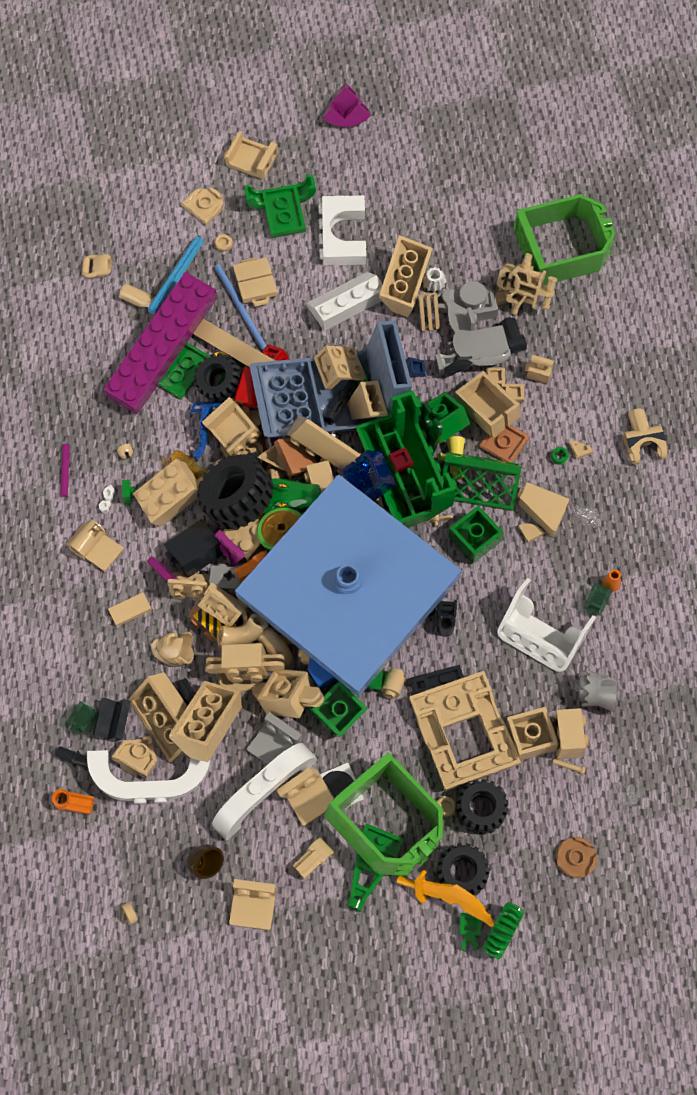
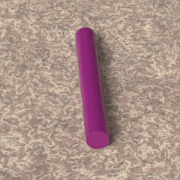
M69 444L62 445L60 497H68Z

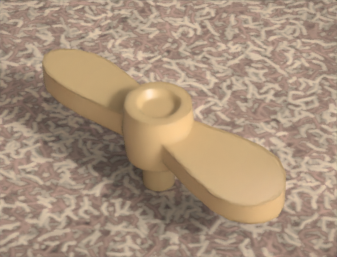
M438 514L426 522H432L437 527L440 521L452 520L454 518L453 515L439 516Z

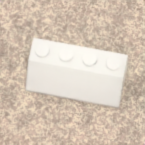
M366 272L309 301L306 305L325 331L381 302L382 300L378 296L382 282L377 275Z

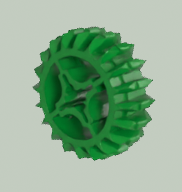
M505 903L483 946V951L487 955L496 959L502 958L524 915L523 909L519 908L516 904Z

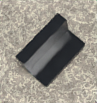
M102 698L93 736L112 742L122 740L131 701L126 699L114 701Z

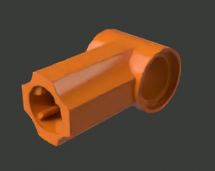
M267 550L252 557V560L234 569L241 583L268 554Z
M58 789L53 793L52 801L57 810L91 815L94 797L68 792L65 789ZM65 796L67 801L64 804H58L57 800L59 797Z

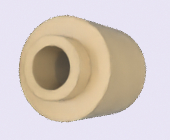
M390 668L389 672L386 673L381 692L386 698L395 699V697L400 696L405 681V673L403 671Z

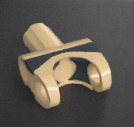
M638 408L630 411L628 417L632 431L624 432L623 440L634 465L640 463L639 452L643 446L650 447L658 452L660 460L666 459L667 445L662 427L660 425L649 427L644 409Z

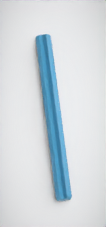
M196 236L149 305V313L155 315L203 245L202 238Z

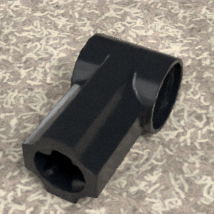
M507 317L501 321L500 326L503 325L511 354L527 350L525 336L520 333L515 318Z

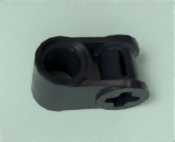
M457 600L440 601L437 605V632L443 637H449L454 632ZM447 623L451 627L443 628L441 625Z

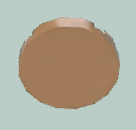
M572 837L566 839L557 849V865L568 877L584 878L592 873L597 864L598 857L594 846L585 838Z

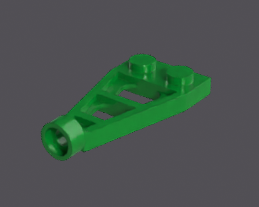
M366 823L362 833L384 854V857L397 858L404 839ZM358 853L356 855L351 895L346 906L362 912L365 901L385 875L376 874L370 866L366 865ZM363 870L374 874V878L368 887L361 886L358 883L361 871ZM356 896L360 897V898H361V901L358 900V899H356V898H354V897H356Z

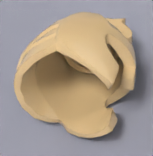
M171 632L164 635L161 639L157 638L154 642L150 643L153 655L167 665L183 666L190 664L194 658V652L191 648L193 643L191 632H184L182 636H178L176 632Z

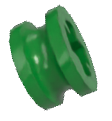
M556 447L551 455L552 461L557 465L565 464L569 457L568 451L563 447ZM559 452H560V453H563L562 456H565V457H562L561 459H558V458H557L558 456H555V455H558Z

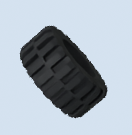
M248 455L229 456L225 460L218 461L217 465L209 468L210 471L204 474L203 481L199 483V489L197 490L198 505L216 526L223 529H239L240 526L245 527L251 521H256L257 517L265 512L264 509L269 506L270 499L273 496L272 479L259 462Z

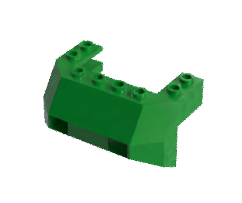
M413 390L391 397V415L355 426L391 515L407 528L429 521L453 506L454 498L456 497L455 490L457 489L456 481L454 478L451 479L449 473H445L444 478H441L439 473L441 472L440 465L437 461H434V452L431 445H427L425 430H421L418 424L422 403L419 396H415ZM406 447L414 465L396 473L388 458V454H391L389 450L395 449V451ZM413 493L414 498L409 499L408 495Z

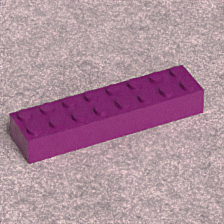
M184 272L103 389L106 396L138 414L217 300L216 289Z

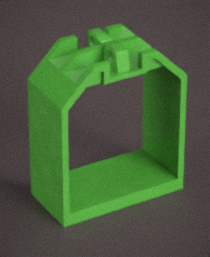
M579 194L516 210L513 228L524 258L526 253L532 255L531 266H533V271L540 273L546 271L543 286L548 285V277L550 276L557 278V282L601 270L611 253L610 249L616 235L611 218L603 219L602 214L607 212L604 204ZM575 216L587 221L599 251L545 265L531 228Z
M389 752L328 804L324 814V818L376 874L407 876L417 863L422 866L427 861L443 837V808ZM383 775L431 822V831L401 858L384 857L342 812Z

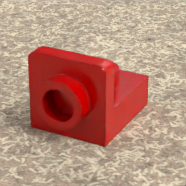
M269 344L261 352L275 361L290 360L284 349Z

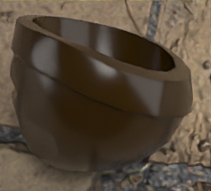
M209 844L194 848L187 858V867L190 874L198 879H207L215 876L223 866V852L218 847Z

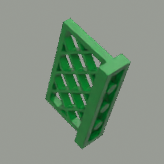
M446 452L442 478H444L448 465L456 466L460 471L459 474L453 477L454 479L463 475L468 484L460 489L457 487L455 493L456 495L459 493L461 496H456L454 500L514 510L521 464ZM469 469H474L479 475L472 481L464 474ZM488 472L494 473L498 478L491 484H488L483 477ZM507 475L515 476L514 484L507 488L502 479ZM481 478L486 487L477 492L472 483ZM500 481L505 490L496 495L491 486ZM469 485L476 493L471 498L465 497L461 492ZM487 489L494 496L490 501H484L480 496ZM508 492L512 498L511 505L503 504L499 497Z

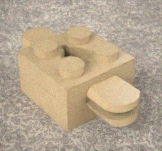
M262 643L222 645V657L206 658V672L209 674L225 673L228 680L234 683H240L243 680L260 682L262 679H268V671L284 670L285 664L283 662L285 656L281 654L267 655Z
M273 671L267 683L259 682L252 690V694L257 702L260 703L265 713L268 714L270 712L274 716L300 718L306 706L318 707L324 700L319 687L315 686L308 672Z

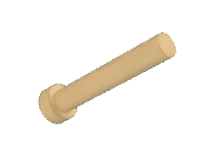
M557 759L553 761V764L584 775L586 767L581 768Z

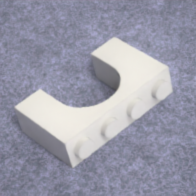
M364 195L322 196V203H319V214L323 215V218H319V229H323V233H319V242L323 244V249H320V259H323L324 265H366V241H343L336 238L331 232L332 227L339 221L365 219Z

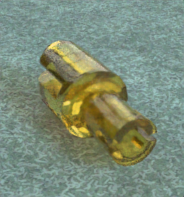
M180 450L173 451L170 463L175 459L185 462L193 475L198 479L208 472L198 466L194 458Z

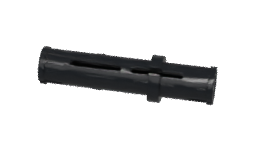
M349 380L346 386L339 391L337 399L323 417L326 424H334L357 389L358 384L356 381Z

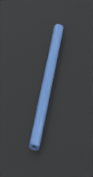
M216 265L214 267L216 273L259 348L263 351L267 345L221 265Z

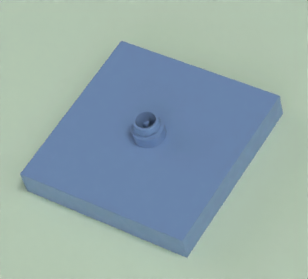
M338 474L239 585L235 593L239 600L359 697L461 578L462 570Z

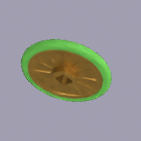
M277 508L266 513L257 526V536L261 544L267 549L272 550L302 514L291 508Z

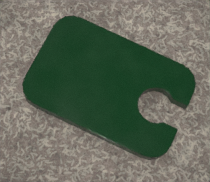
M423 402L422 407H420L421 416H419L418 424L421 430H425L427 445H431L435 453L443 430L437 418L433 419V425L431 424L429 414H431L432 409L428 403Z

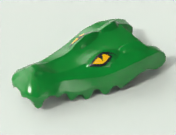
M271 478L273 482V496L270 499L269 506L264 509L265 512L263 514L277 508H291L299 511L305 509V507H310L321 495L320 485L304 484L282 478Z

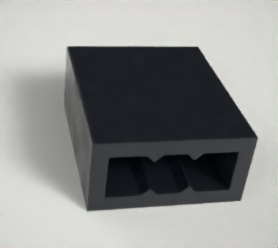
M201 519L164 544L167 550L165 555L170 562H175L174 565L180 574L184 572L189 578L223 555L220 548L222 543Z

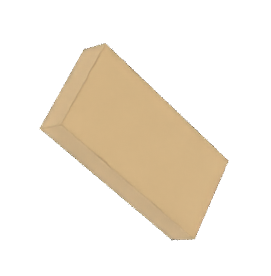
M144 592L108 608L116 627L152 611Z

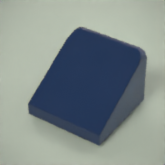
M408 357L406 364L410 378L426 377L424 360Z

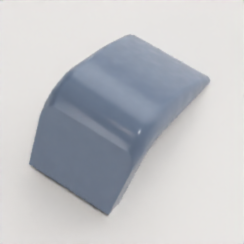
M396 320L377 322L368 345L361 351L356 352L364 372L368 374L369 381L379 382L388 413L387 416L391 415V397L409 392L412 388ZM314 357L258 362L250 365L265 437H290L287 433L298 416L309 419L329 434L357 431L355 426L385 417L352 420L348 405L346 404L334 424H326L323 417L337 399L339 391L346 386L349 380H341L332 389H325Z

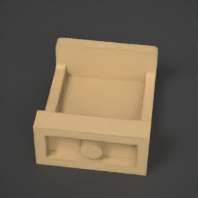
M239 131L237 136L233 137L230 148L225 151L224 159L226 166L264 180L278 154V146L274 142H271L269 146H265L243 137V132Z
M230 397L202 421L225 447L228 454L234 457L241 455L245 448L251 443L256 442L262 434L240 406Z

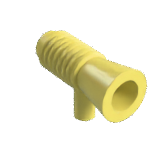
M453 436L446 440L449 452L463 454L465 438ZM439 453L438 460L445 461L446 454ZM449 466L452 478L460 473L456 466ZM463 475L459 476L455 480L463 479Z

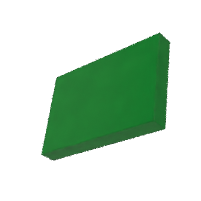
M187 343L163 379L158 383V386L182 400L195 383L194 375L197 373L194 371L195 368H199L198 363L200 361L203 362V358L206 356L210 358V355Z

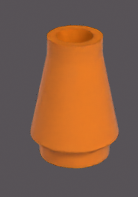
M611 570L610 573L604 576L602 585L605 590L615 592L620 589L621 573L618 570Z

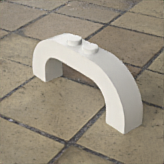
M298 743L285 750L223 805L213 819L212 826L227 841L241 829V823L244 818L258 804L298 771L302 773L318 761L315 755L303 743Z
M108 750L87 751L88 769L97 787L109 797L122 801H134V804H146V800H154V803H166V799L186 796L200 786L210 766V760L207 763L190 758L187 771L178 779L123 782L115 778L110 772Z

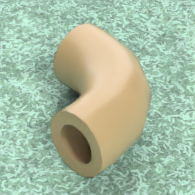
M252 614L242 626H221L218 634V645L250 644L257 640L266 630L268 622L258 614Z
M271 626L268 627L259 636L257 641L262 643L269 654L284 655V670L291 669L294 660L289 646Z

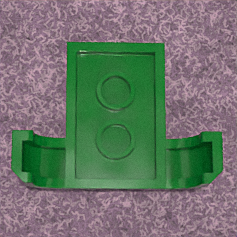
M306 174L303 182L289 186L254 190L248 184L244 188L247 204L255 209H265L271 238L306 232L300 202L309 200L316 193L313 176Z

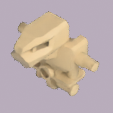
M528 253L525 254L522 264L519 263L514 266V264L506 263L500 270L497 280L499 288L509 290L506 300L512 303L511 314L514 315L518 314L522 302L531 304L532 308L535 309L540 295L544 296L541 307L549 309L551 298L555 294L554 287L557 278L548 277L547 287L543 286L546 271L542 273L533 271V266H531L532 255Z

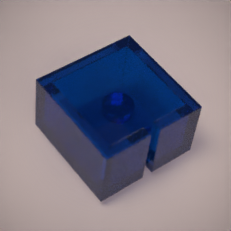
M366 450L355 459L356 462H351L341 470L343 478L372 501L377 500L396 485L381 451Z

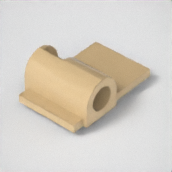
M92 519L88 522L85 521L66 543L72 552L84 560L87 559L104 572L108 570L124 550V547L106 536L104 528Z

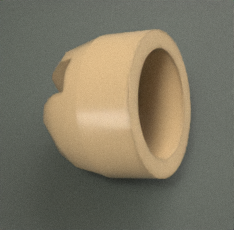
M129 443L116 449L119 456L123 459H127L125 456L126 452H128L129 457L133 455V449Z

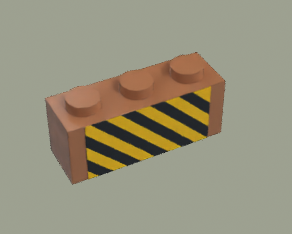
M196 605L189 612L191 624L198 629L200 627L205 631L203 634L210 642L214 640L218 644V634L221 626H228ZM218 645L217 648L222 652V646Z

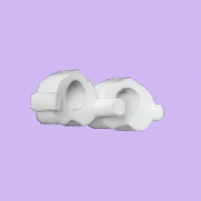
M112 485L104 489L103 495L105 500L99 503V509L103 514L110 511V501L113 500V495L115 494Z

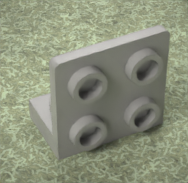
M270 712L264 718L265 725L247 748L248 752L267 765L285 750L303 741L301 733Z

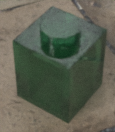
M594 583L584 605L587 613L594 616H602L613 590Z
M79 701L67 720L69 726H71L70 730L77 735L81 733L87 735L97 719V710Z

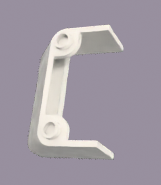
M527 578L517 590L498 628V636L503 641L551 669L562 672L569 666L596 617L593 615L583 629L578 626H571L565 634L561 633L531 615L534 604L528 597L524 596L531 581Z

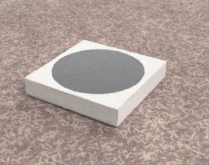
M349 763L320 774L334 798L356 780ZM361 794L349 806L364 801L363 795Z

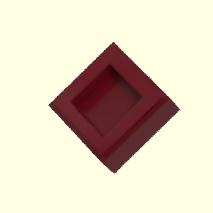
M406 447L388 454V458L396 473L414 465Z

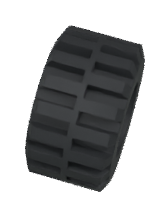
M217 353V356L210 354V358L204 357V361H200L198 363L199 368H195L194 371L197 373L194 375V380L196 381L194 384L198 388L199 393L215 403H223L229 397L234 398L242 373L241 367L229 356ZM226 371L224 381L218 386H213L214 377L219 372Z
M478 779L473 780L472 784L468 783L465 785V788H462L458 796L456 816L460 819L459 823L466 826L465 829L467 831H474L473 834L482 832V835H486L487 832H494L496 828L502 825L507 815V795L505 791H501L502 787L499 785L496 787L493 781L488 783L486 779H482L481 782H478ZM476 797H485L492 802L494 811L487 817L477 816L472 812L470 802Z
M457 843L455 847L453 845L450 846L448 850L442 853L438 861L436 876L439 883L457 884L472 895H478L484 889L489 878L490 868H488V859H485L483 851L481 853L478 851V847H470L471 844L466 843V845H462V843ZM459 860L468 861L475 869L474 878L468 882L456 880L451 874L452 864Z

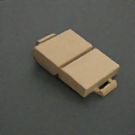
M267 257L241 260V263L233 265V271L243 303L252 302L255 307L269 304V297L278 295Z

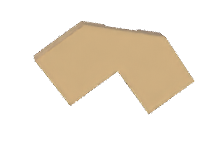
M486 368V374L514 400L524 402V384H505V368Z

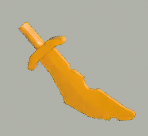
M425 870L420 872L416 880L398 876L397 884L415 889V896L421 904H424L427 900L426 895L438 899L441 898L451 905L458 904L462 907L463 911L485 922L490 927L494 926L493 918L485 911L486 908L481 902L457 884H440L426 881L425 874L427 872Z

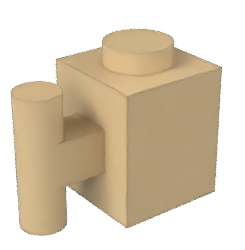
M532 355L531 361H527L525 371L528 372L526 378L548 384L554 361Z

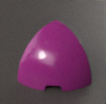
M344 83L328 104L323 114V119L336 126L350 127L364 122L371 116L368 107L360 101L358 94L347 83Z

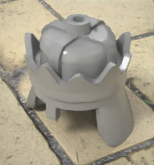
M585 670L586 674L580 676L579 684L575 683L578 700L584 702L581 706H600L615 712L616 680L614 678H607L608 675Z

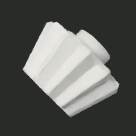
M435 267L430 268L424 274L422 280L423 287L433 292L441 291L447 282L443 271Z

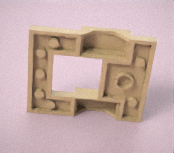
M484 671L409 696L416 715L417 724L429 755L432 757L444 791L521 764L507 726L500 717L495 705L492 689ZM478 716L493 751L457 764L443 728Z

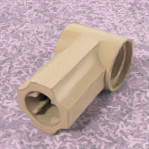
M318 838L292 867L305 880L316 868L324 865V861L329 856L332 857L335 852L322 838Z

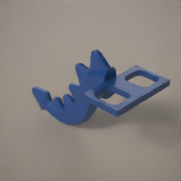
M195 401L190 409V412L201 413L199 420L200 446H198V449L193 454L196 462L204 454L208 440V428L202 421L214 411L212 410L214 407H219L222 403ZM199 405L201 409H195V407Z

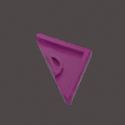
M221 530L215 534V537L222 543L220 548L224 556L228 557L231 562L229 567H234L246 554Z

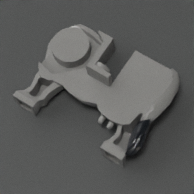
M471 281L463 284L456 290L447 288L445 292L437 294L438 311L448 313L449 326L454 334L453 341L448 342L449 346L453 345L454 347L450 348L449 351L455 352L452 355L435 354L438 377L444 375L445 372L457 373L473 365H495L503 363L510 358L511 352L503 325L476 330L475 323L478 321L497 318L498 307L491 288L479 282ZM423 291V292H419V295H421V294H427V293H425V292ZM432 297V298H430V301H431V313L433 314V313H434V306H433V297ZM426 298L423 299L424 314L427 313Z

